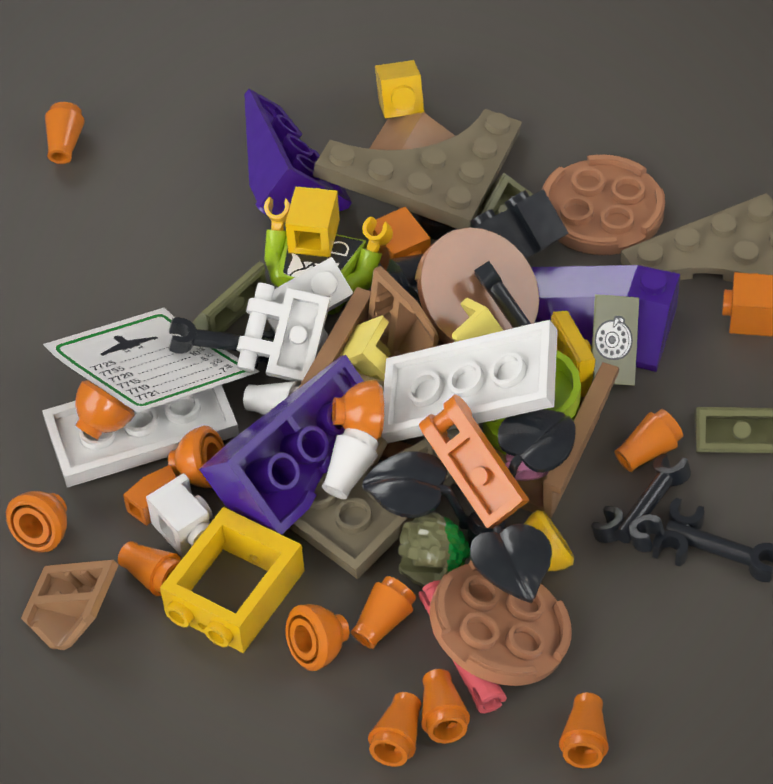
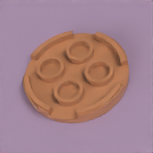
M589 155L585 161L571 164L565 168L558 167L549 175L542 187V190L544 189L568 231V234L558 241L571 249L593 255L620 254L621 250L651 239L663 222L665 210L664 191L646 173L647 168L630 159L614 155Z
M461 228L449 232L425 251L418 264L415 280L422 309L436 329L439 339L445 344L455 342L452 338L453 332L469 318L460 305L465 298H469L487 307L503 330L512 329V326L474 274V270L487 261H490L503 284L530 323H535L539 308V291L533 270L523 254L511 242L494 232L480 228Z
M471 560L469 564L455 568L442 577L430 602L431 626L442 649L464 670L492 683L521 686L538 682L554 672L570 646L572 635L571 621L562 600L557 601L542 584H540L532 603L518 599L497 588L476 570Z

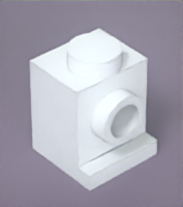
M184 473L146 496L151 524L182 558L210 524L209 520L213 518L212 511L207 502L200 495L195 497L192 495L189 478Z

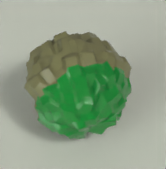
M433 512L429 515L415 518L413 521L406 522L403 525L399 538L402 545H399L398 554L402 556L399 572L407 576L412 583L422 588L430 582L441 580L445 574L447 575L455 568L465 565V560L470 557L468 541H466L463 532L458 529V525L449 518L442 517L438 513Z

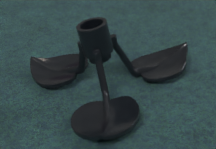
M545 409L507 417L498 429L499 447L506 454L515 456L508 468L514 478L522 462L529 469L539 473L557 468L570 455L576 437V427L570 416L565 415L563 412ZM410 451L393 455L380 462L367 474L363 480L362 489L371 494L387 511L401 517L419 518L430 514L439 506L441 494L444 495L459 519V527L468 530L470 557L476 570L502 591L528 603L534 601L552 559V547L549 539L543 532L526 524H513L505 529V520L499 525L494 526V528L487 529L475 510L470 516H467L451 487L443 485L447 478V468L439 458L429 453Z

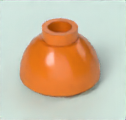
M91 381L81 382L76 394L75 407L79 417L75 424L76 427L98 440L102 433L115 432L133 419L135 416L133 409Z
M377 380L360 382L351 387L343 397H334L332 403L333 425H342L344 429L351 428L364 431L378 441L382 436L384 425V395Z
M204 425L195 428L180 440L177 449L170 451L168 465L176 477L184 473L189 478L190 484L201 488H212L199 469L225 446L223 440L209 426Z
M42 491L25 492L12 499L8 504L6 522L11 534L21 545L35 552H49L57 547L65 535L67 529V506L63 498L58 494Z
M305 604L298 605L290 611L285 633L289 650L295 660L305 669L317 671L329 665L337 657L343 642L349 638L350 629L347 620L342 615H334L330 610L319 605Z

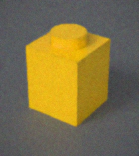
M414 60L375 65L379 105L385 118L424 112L421 74Z
M295 186L285 223L288 253L323 257L331 256L340 221L338 193L336 190Z

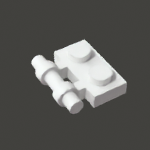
M258 283L254 298H250L248 301L246 312L250 315L245 335L239 337L236 349L240 352L237 368L253 372L257 356L269 358L266 369L268 376L302 382L318 353L329 309L330 297L287 287L283 304L271 302L274 286ZM270 318L279 320L273 342L262 340L266 320Z

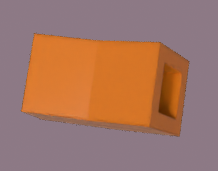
M169 465L144 476L123 494L127 512L146 526L151 523L146 496L177 478Z

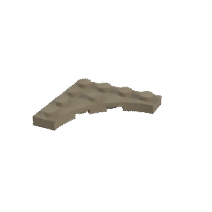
M484 109L479 118L458 135L434 145L407 150L368 149L329 140L315 163L313 177L399 208L406 207L410 212L457 229L471 228L472 224L470 221L477 216L520 133L522 121L507 117L502 113Z
M765 193L621 250L620 262L622 265H640L679 273L680 280L693 279V274L695 273L722 274L723 280L733 282L734 272L773 275V200Z
M456 429L447 430L450 440L460 433ZM426 438L399 452L418 451L429 453L439 458ZM375 466L368 468L351 489L347 499L334 497L322 488L327 473H324L314 491L316 497L311 507L289 527L356 579H359L400 537L403 525L415 519L401 517L387 511L371 494L362 489L364 478ZM447 470V478L443 485L450 487L455 480Z

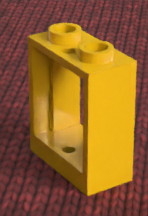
M223 507L161 585L160 591L165 614L172 622L181 627L190 626L204 633L213 643L220 647L230 646L244 653L304 573L302 545ZM222 550L267 571L237 613L191 591Z

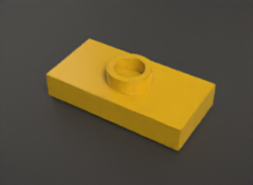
M568 311L553 312L551 322L557 328V350L569 357L578 369L581 397H585L592 384L596 360L591 352L590 343L582 337Z

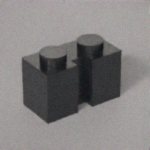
M544 189L532 196H529L525 190L504 202L507 207L506 211L495 215L494 211L490 209L470 221L473 228L485 229L507 239L526 259L568 234L566 227Z

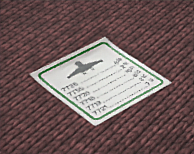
M165 308L43 344L56 358L137 413L260 372L255 368L253 372L238 369L237 363L239 358L222 349L193 346L190 351L183 354L169 351L172 335H181L169 333L172 318L175 317Z

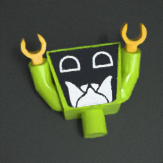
M269 197L265 201L264 211L272 223L271 229L266 231L264 260L273 285L279 287L332 257L353 293L357 287L365 290L371 288L373 271L379 266L382 253L379 252L380 246L389 243L393 237L392 228L387 222L384 223L381 233L373 236L377 220L374 217H369L365 220L362 230L365 237L369 240L367 245L366 240L336 234L330 257L288 253L284 223H286L290 203L285 198L284 211L279 215L272 214L273 199ZM346 302L330 310L327 314L339 313Z

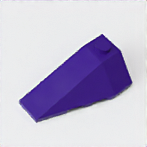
M248 89L244 94L249 186L257 201L255 203L256 207L267 216L264 211V204L271 197L273 199L272 214H281L285 209V198L291 204L296 186L336 190L338 193L339 211L348 209L352 201L344 187L313 177L314 166L320 155L316 150L310 149L299 139L302 136V132L281 106Z
M640 265L531 267L539 291V308L535 322L551 321L553 312L568 311L582 337L587 339L590 345H592L595 294L638 297L639 316L636 367L657 372L677 310L679 273Z
M346 355L340 356L232 439L199 470L226 507L282 535L311 507L316 497L314 491L323 474L328 472L337 435H343L345 431L342 425H333L332 403L334 397H343L351 387L364 382V380Z

